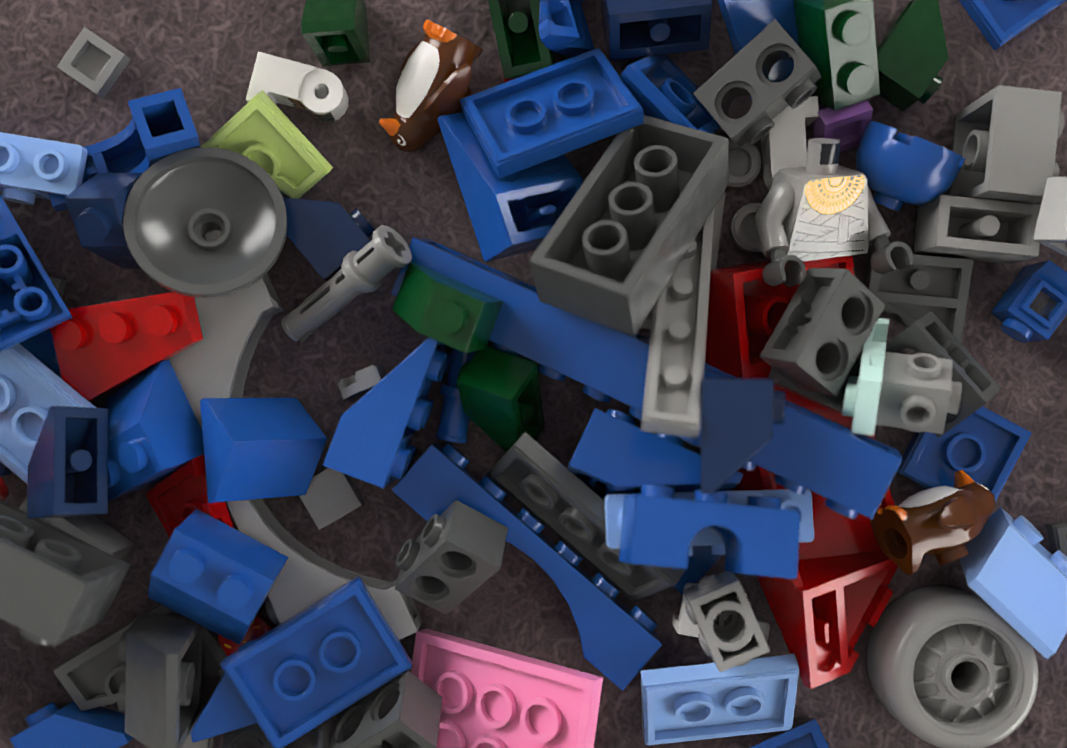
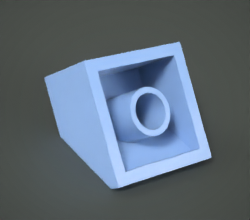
M1000 507L990 515L980 534L965 544L969 555L959 559L967 585L1044 658L1048 659L1056 653L1067 633V556L1059 550L1051 554L1039 543L1044 539L1041 533L1025 517L1020 515L1014 520Z

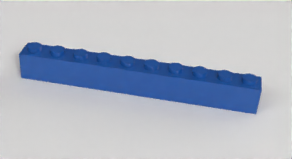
M412 237L409 245L412 254L411 262L504 301L489 339L493 341L492 348L518 357L523 355L538 362L537 371L550 378L564 381L566 376L584 384L582 391L597 400L610 403L612 398L631 406L629 413L642 420L650 338L640 333L631 336L540 302L536 286L432 239ZM408 264L404 268H400L391 294L397 296ZM704 363V378L735 377ZM785 399L784 425H773L772 439L751 457L742 468L754 471L758 465L777 474L774 481L790 491L804 494L806 489H809L826 497L825 505L841 515L855 519L857 514L860 513L873 519L902 461V457L898 450L863 434L851 433L850 428ZM702 408L701 424L698 437L691 438L678 436L684 441L698 447H701Z

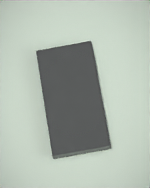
M526 432L487 473L509 495L573 548L593 568L611 581L631 601L636 602L675 586L684 574L685 570L683 568L619 562L620 548L612 549L606 545L604 500Z

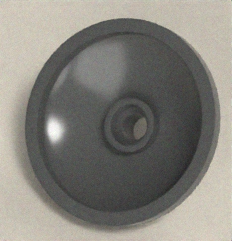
M198 147L168 155L150 166L140 176L131 189L126 201L123 229L133 258L153 281L175 293L191 297L211 298L243 290L254 284L271 269L285 243L287 214L278 186L261 166L251 159L230 150ZM215 229L221 232V235L216 240L208 241L203 238L209 230Z

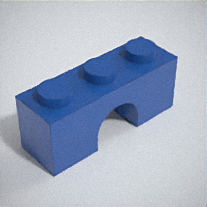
M641 485V495L624 496L619 562L687 569L689 546L693 537L701 529L709 527L719 534L724 543V571L797 579L800 511L781 509L780 498L748 496L747 505L728 504V493L714 492L713 494L701 493V490H695L694 500L674 498L675 488L656 485Z

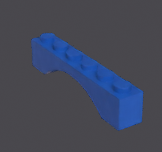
M437 442L431 444L392 491L427 522L434 514L440 516L457 500L508 527L506 541L532 558L555 582L567 601L579 630L584 658L623 691L663 645L654 631L658 623L638 605H635L631 610L623 605L616 598L621 591L603 574L598 572L592 578L578 566L583 558L566 542L560 539L554 545L540 533L545 528V525L529 510L522 507L517 513L503 501L508 493L491 477L485 474L479 480L465 468L470 463V460L454 445L447 442L442 448Z

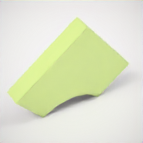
M263 90L253 97L201 146L230 150L251 159L271 176L279 190L289 198L299 199L333 168Z

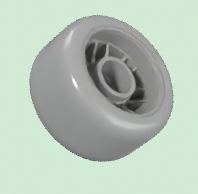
M930 586L906 593L883 611L869 637L866 665L874 693L884 708L916 737L939 748H985L1012 734L1022 724L1033 706L1039 680L1037 658L1033 646L980 596L955 587ZM958 664L956 671L951 675L953 668Z

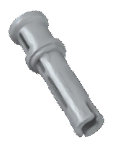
M381 225L373 232V239L360 251H351L343 257L341 269L337 274L321 285L297 308L282 318L281 324L285 333L296 342L298 340L304 342L321 325L347 306L356 296L361 293H373L382 286V278L396 267L404 268L412 261V254L401 235L388 226Z

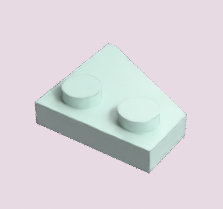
M878 318L872 333L863 346L859 376L849 375L842 415L853 417L851 433L874 436L889 319Z

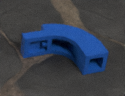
M181 88L127 101L132 113V120L129 125L113 137L84 147L88 153L82 184L97 173H144L150 166L168 155L200 147L198 134ZM48 193L56 212L68 209L65 201L66 196Z

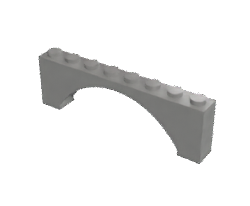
M268 272L254 284L236 293L211 298L195 297L203 340L169 358L201 429L200 400L204 398H243L247 373L258 342L273 315L284 311ZM263 499L226 502L234 529L289 557L265 599L267 613L274 624L278 625L360 576L398 640L418 632L422 619L413 599L395 590L397 579L391 582L368 577L342 568L319 556L299 542L278 521Z

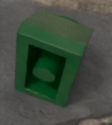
M306 0L301 20V34L322 66L370 62L367 10L364 0Z
M488 0L504 79L527 75L554 64L553 51L542 44L539 35L540 0Z
M910 0L877 47L879 95L901 111H905L916 101L922 104L926 103L943 81L937 74L949 57L938 0Z
M410 262L392 310L417 332L461 352L469 353L486 349L504 301L417 263Z
M486 346V349L478 350L471 361H467L462 365L457 376L456 385L459 389L464 413L505 452L525 432L536 441L545 428L537 363Z

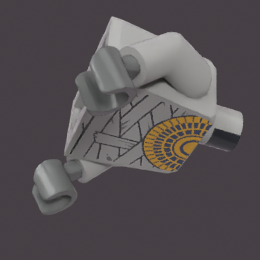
M831 138L809 139L806 167L780 169L774 175L772 188L755 214V223L760 238L758 250L771 260L764 267L762 274L764 282L770 286L775 287L785 283L790 288L802 283L806 277L804 261L868 253V247L872 245L876 250L871 255L870 263L872 269L879 274H888L895 271V267L903 269L912 264L913 254L907 244L900 241L889 242L888 237L891 232L876 206L865 174L838 165L840 140Z

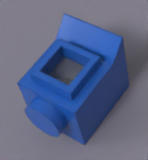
M1051 260L1024 266L990 313L1003 322L1000 326L1001 330L1009 337L1022 343L1049 340L1067 315V272Z

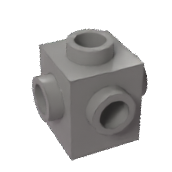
M885 352L876 425L903 428L910 432L943 434L947 413L958 414L962 392V382L952 381L953 360L937 358L926 353L909 355Z

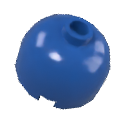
M869 121L856 153V171L865 174L868 187L875 191L873 199L876 203L899 212L903 203L923 206L934 202L939 195H943L948 191L957 178L966 160L965 158L915 135L912 137L901 132L896 134L898 130L896 128L875 121Z

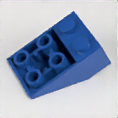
M463 113L439 116L437 120L484 262L537 250L582 186L583 181L579 173L563 154L499 179Z
M0 195L1 352L73 317Z
M429 337L341 415L323 466L384 488L396 479L400 480L402 475H405L410 470L417 451V447L409 445L414 431L425 428L434 406V401L427 399L433 381L442 382L449 367L452 355L444 352L447 345Z
M596 408L594 409L568 465V470L603 500L609 494H640L641 485L675 488V493L701 490V455L684 448V442L675 435L652 434L640 431L641 428L634 426L636 421L632 417L615 409H607L606 413ZM736 471L716 491H732L741 482L743 474Z

